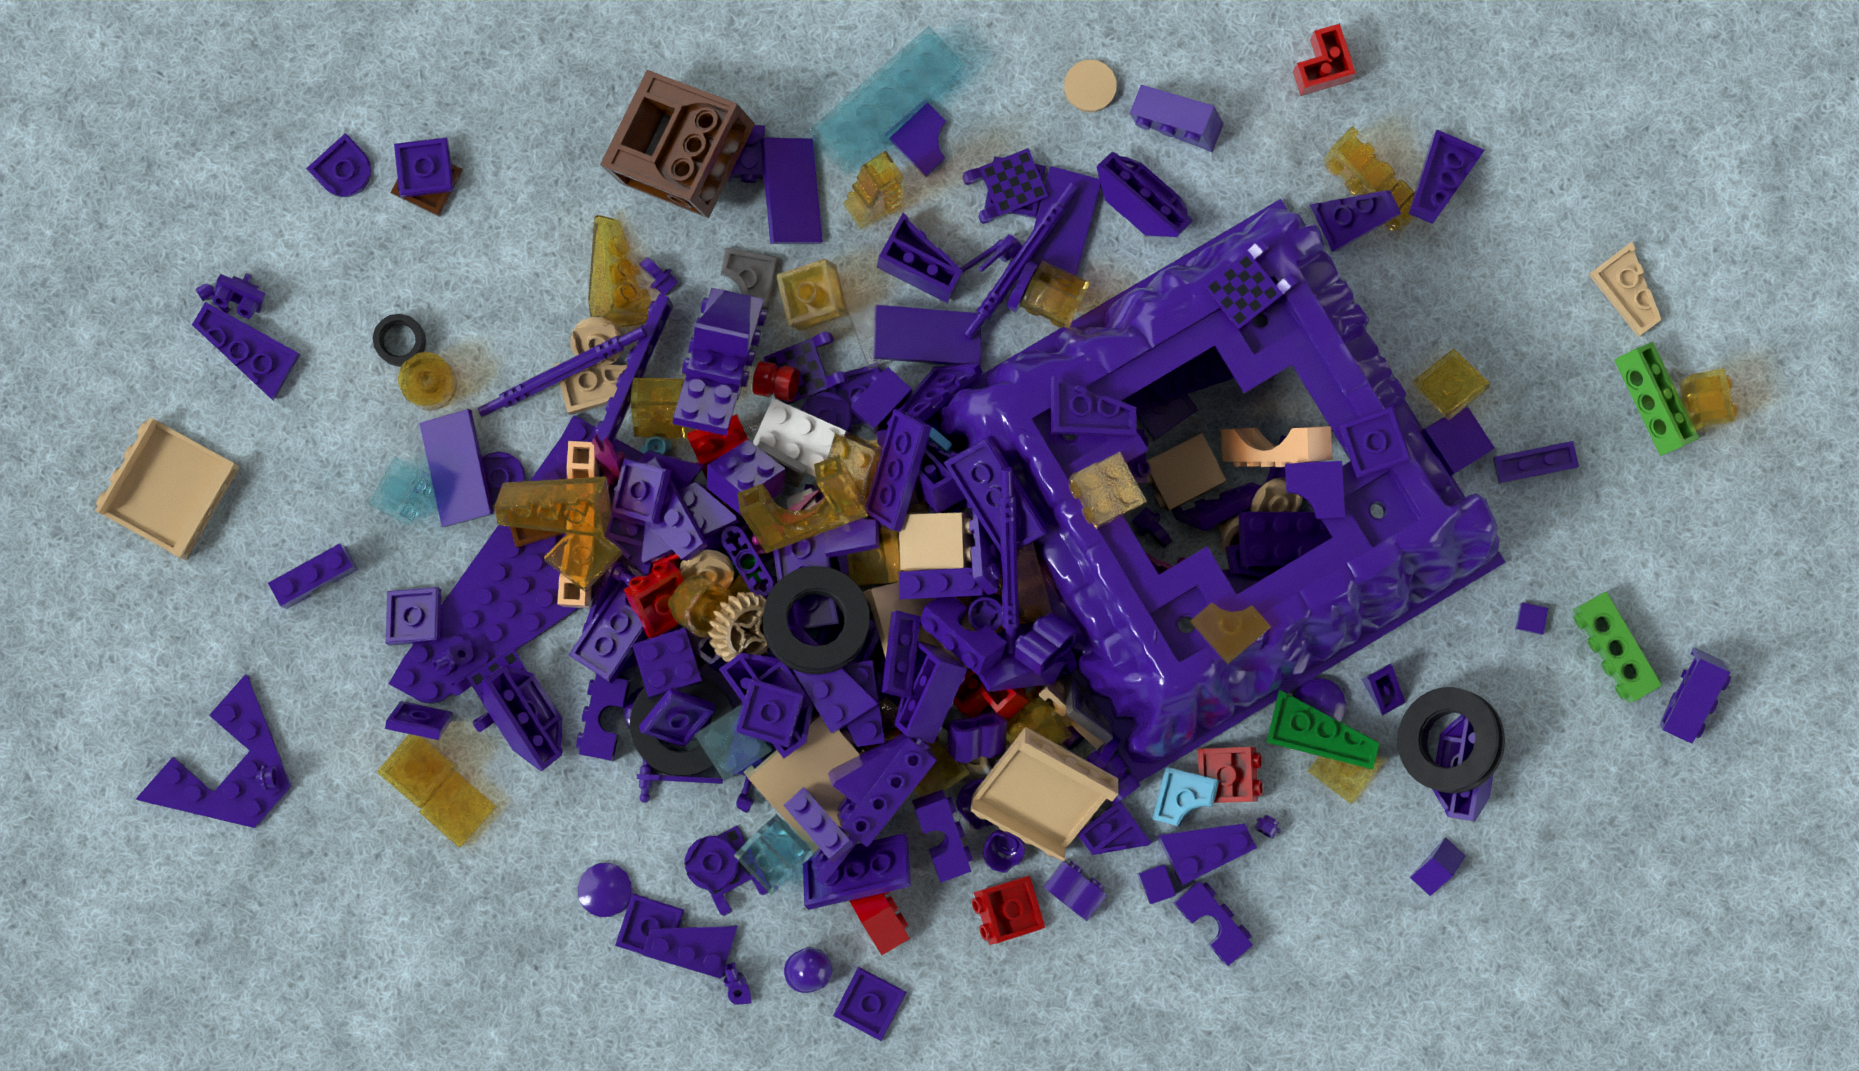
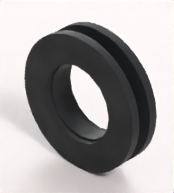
M823 566L804 567L785 575L770 591L763 613L764 635L773 654L789 668L805 674L834 672L849 664L858 655L865 643L869 628L868 604L859 586L844 573ZM819 594L829 597L839 605L844 614L845 624L843 631L836 640L827 645L811 646L803 644L794 637L788 627L787 617L789 610L797 600L807 595Z
M700 674L701 684L680 690V692L714 703L716 708L710 716L711 727L708 737L699 747L691 751L678 752L668 749L658 738L641 733L639 725L663 696L649 700L645 687L637 696L630 716L632 740L641 757L658 771L674 776L695 775L711 768L727 751L733 733L730 732L734 724L733 709L725 692L708 677Z
M1437 688L1421 695L1405 712L1398 730V751L1405 769L1420 784L1445 793H1464L1484 784L1498 768L1505 748L1504 727L1496 710L1482 697L1460 688ZM1451 713L1462 714L1468 718L1474 728L1475 742L1473 750L1467 760L1460 765L1450 768L1441 767L1433 761L1429 754L1427 745L1429 731L1435 721L1442 716Z

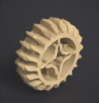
M738 592L737 597L728 596V603L720 602L722 608L720 611H713L717 617L715 620L709 621L711 626L714 627V629L708 632L710 637L713 638L710 644L715 648L716 654L726 662H729L740 653L760 656L761 654L769 655L767 650L769 646L763 630L765 597L758 596L753 592H747V594ZM740 626L749 629V632L741 629Z

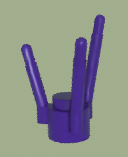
M1008 234L1003 240L999 239L992 247L962 266V273L993 252L995 254L979 267L980 272H983L998 258L1005 263L1008 260L1011 263L1022 248V245L1015 237Z

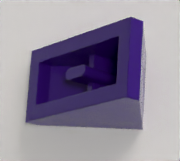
M1391 664L1385 665L1361 679L1382 716L1406 703Z
M1445 837L1409 878L1431 896L1454 876L1466 855Z

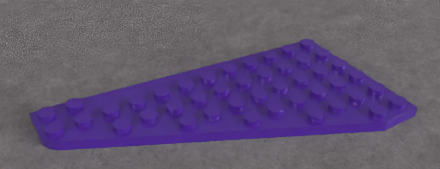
M575 415L571 418L559 441L525 487L529 488L553 480L566 525L568 517V441L592 442L596 430L595 426ZM615 439L613 443L615 453L622 451L626 456L625 459L638 462L644 455V453L618 439ZM601 468L599 473V487L603 483V473L601 471ZM615 481L614 485L609 487L607 495L602 496L598 493L591 600L594 599L596 591L606 573L603 571V567L595 564L597 556H603L607 561H619L625 569L628 565L637 569L602 537L609 511H611L616 491L613 488L617 486L618 481ZM505 515L442 603L440 642L413 644L388 684L420 702L428 704L441 702L453 694L450 688L451 683L470 674L512 647L517 651L579 609L558 605L559 576L564 557L566 534L516 548L507 516ZM471 641L474 655L467 664L463 666L455 665L453 670H449L447 667L438 671L435 670L432 661L441 657L443 651L459 642ZM458 652V656L464 658V653Z

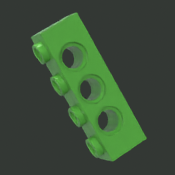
M1653 341L1614 359L1660 456L1699 439Z
M1606 591L1573 609L1575 612L1573 619L1576 625L1581 630L1585 629L1589 636L1587 639L1589 647L1594 653L1598 652L1603 660L1601 667L1607 676L1614 678L1617 683L1615 690L1622 700L1626 699L1628 703L1634 702L1662 686ZM1597 618L1605 621L1606 629L1604 632L1596 629L1595 622ZM1612 641L1616 642L1620 647V652L1617 656L1613 655L1609 650V645ZM1625 665L1631 666L1634 671L1631 679H1627L1623 674Z

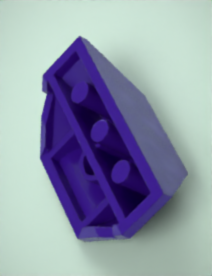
M1112 151L1096 167L1105 201L1145 236L1178 237L1192 223L1191 216L1188 215L1182 198L1141 162L1119 156L1118 153Z
M740 653L719 669L743 703L751 678L805 694L790 748L772 744L782 758L785 759L807 742L814 704L789 668L778 658Z
M502 665L482 680L484 707L515 753L539 771H543L562 756V717L534 673Z
M1462 714L1440 733L1435 763L1441 767L1450 768L1460 765L1467 760L1473 750L1475 742L1474 728L1468 718ZM1493 775L1481 786L1464 793L1455 794L1432 790L1444 808L1447 817L1475 822L1490 798Z

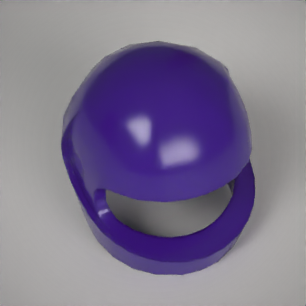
M806 947L788 958L784 967V976L788 985L795 991L810 993L824 988L829 983L833 967L830 958L825 952L814 947Z

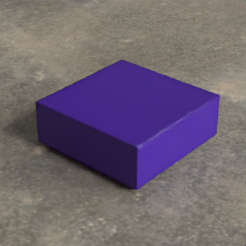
M1520 603L1515 630L1543 635L1548 608Z

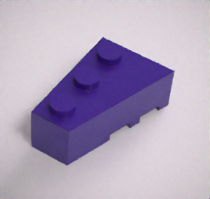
M1145 85L1140 86L1129 113L1135 125L1145 130L1154 129L1165 136L1174 137L1209 152H1213L1224 125L1215 106Z
M928 440L914 489L939 513L965 499V496L944 464L946 460L957 453L952 452L949 454L941 450L939 445Z
M918 641L912 695L908 698L901 697L894 725L908 737L915 739L918 737L922 741L934 743L942 729V724L948 710L953 705L959 686L964 681L967 668L943 648Z
M1694 647L1690 654L1695 657L1688 670L1683 669L1680 676L1683 680L1676 693L1673 692L1660 722L1663 731L1693 744L1695 738L1699 739L1702 736L1706 727L1704 721L1708 714L1712 715L1718 705L1717 697L1721 690H1726L1731 680V676H1729L1730 671L1723 660Z
M1245 823L1156 835L1182 885L1257 848Z

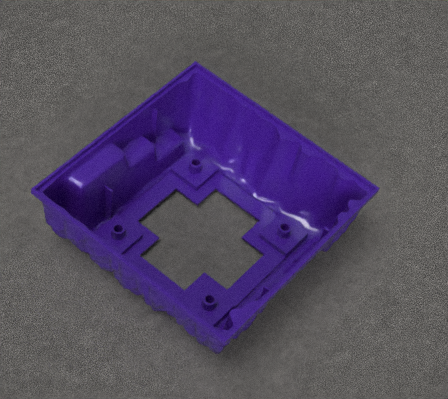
M1281 199L981 374L932 415L941 423L940 434L951 442V453L955 452L958 454L986 437L991 436L1049 529V532L1017 549L1018 581L1037 618L1053 613L1077 631L1076 642L1071 647L1076 659L1077 668L1071 674L1075 680L1090 690L1091 696L1098 708L1111 720L1112 733L1121 740L1116 749L1130 773L1134 775L1138 782L1143 781L1276 701L1279 689L1285 693L1291 692L1306 681L1311 680L1505 563L1498 550L1500 543L1497 534L1498 526L1487 500L1477 493L1465 497L1453 476L1449 475L1422 433L1424 429L1406 402L1405 397L1407 394L1401 383L1394 377L1386 359L1381 357L1378 346L1367 333L1366 328L1369 318L1362 308L1354 302L1353 292L1346 281L1341 279L1332 258L1324 251L1325 245L1318 226L1315 223L1305 224L1299 214L1288 211ZM1264 238L1269 243V249L1255 260L1276 285L1291 273L1295 275L1298 282L1292 289L1258 314L1266 319L1267 326L1258 327L1252 319L1238 330L1203 285L1248 251L1260 239ZM1215 346L1243 393L1292 365L1326 422L1331 426V430L1347 456L1348 453L1338 425L1393 406L1411 460L1357 479L1351 462L1349 461L1344 464L1345 518L1321 519L1332 538L1236 595L1208 547L1203 548L1158 575L1100 479L1148 451V448L1138 432L1135 437L1077 435V438L1071 441L1066 440L1062 434H1051V377L1056 376L1069 384L1085 387L1090 392L1122 401ZM1376 504L1382 507V518H1375L1371 514L1370 509L1372 505ZM1187 618L1192 622L1193 629L1190 633H1183L1179 629L1178 623L1180 619Z

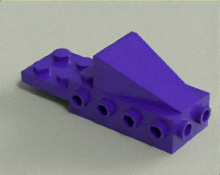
M711 288L709 297L703 298L701 313L703 315L701 318H697L694 327V338L691 337L688 353L691 356L684 359L682 374H686L673 416V424L727 436L742 387H747L750 373L747 371L748 366H753L755 358L753 348L754 346L758 347L761 331L759 327H764L767 311L763 310L764 299Z
M902 732L901 735L831 769L828 775L832 786L846 796L837 808V817L840 823L838 827L854 845L834 863L818 848L811 858L813 861L811 866L817 880L825 884L858 841L868 847L937 760L926 741H922L918 737L916 739L908 737Z

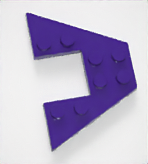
M245 674L209 715L249 750L244 758L216 790L213 791L175 757H172L136 798L138 801L256 828L292 787L291 782L284 769L282 759L277 751L250 677ZM263 764L275 766L278 772V786L271 788L269 791H264L262 787L258 786L256 781V773L258 770H261Z

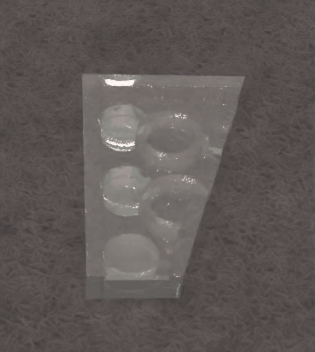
M893 278L842 293L844 305L869 370L894 362L893 360L873 359L875 306H893Z

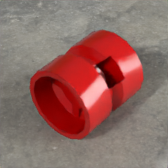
M760 361L756 366L753 376V394L768 398L774 394L775 399L792 402L798 390L799 369L790 366H783L778 369L775 363Z

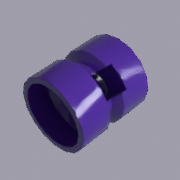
M992 593L989 595H979L973 601L968 611V619L976 630H981L987 625L995 631L1002 624V597L999 594Z
M1119 755L1109 760L1102 769L1118 778V795L1113 801L1108 800L1112 806L1141 786L1132 773H1126L1127 766Z

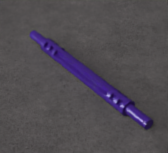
M1069 183L1056 203L1050 205V208L1045 212L1043 218L1040 219L1039 224L998 282L987 294L986 299L983 300L981 306L976 310L977 315L963 333L967 338L972 340L986 319L990 320L992 314L997 310L1003 298L1020 276L1027 262H1030L1049 233L1052 232L1054 226L1059 222L1061 216L1064 215L1065 207L1078 190L1074 184Z
M641 326L621 337L615 336L500 393L498 398L478 407V412L483 417L502 407L508 408L623 351L625 346L647 336L646 332Z
M1003 467L1001 468L1002 494L999 495L1002 625L1006 633V652L1013 654L1015 653L1014 645L1017 640V628L1019 627L1016 495L1013 493L1012 468Z

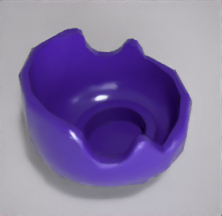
M998 829L992 832L986 839L982 853L985 864L994 871L1007 873L1012 867L1022 862L1026 846L1021 838L1010 832ZM998 852H1000V853H1002V854H1004V855H1006V856H1005V857H1001V856L998 854Z

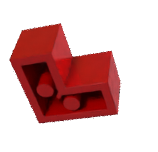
M1340 23L1315 30L1310 38V42L1316 58L1297 63L1293 70L1300 96L1351 82L1356 74Z
M971 669L965 674L964 681L959 686L953 701L962 713L972 718L978 716L990 704L996 713L1009 720L1029 702L1019 688L988 692L978 675Z
M889 892L850 900L859 920L881 956L910 939L905 931V928L909 927L901 912L897 915L895 914L899 909L891 896L885 897Z

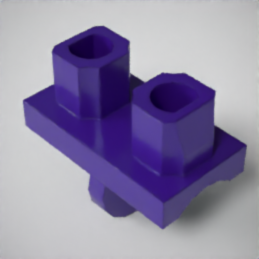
M248 273L245 274L243 279L236 276L230 278L220 274L216 282L213 303L221 308H227L230 301L239 305L237 313L244 318L250 319L255 312H261L266 293L259 291V286L250 283L252 275Z

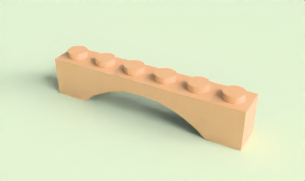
M1331 426L1292 428L1287 437L1278 446L1270 443L1258 428L1220 429L1222 462H1233V467H1285V463L1333 460Z
M568 441L567 532L558 589V605L563 607L591 608L600 465L596 462L592 442Z

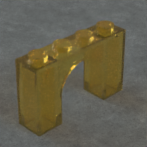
M840 455L814 464L817 485L825 497L812 508L793 511L778 506L763 483L737 493L740 514L766 553L868 516L865 496Z

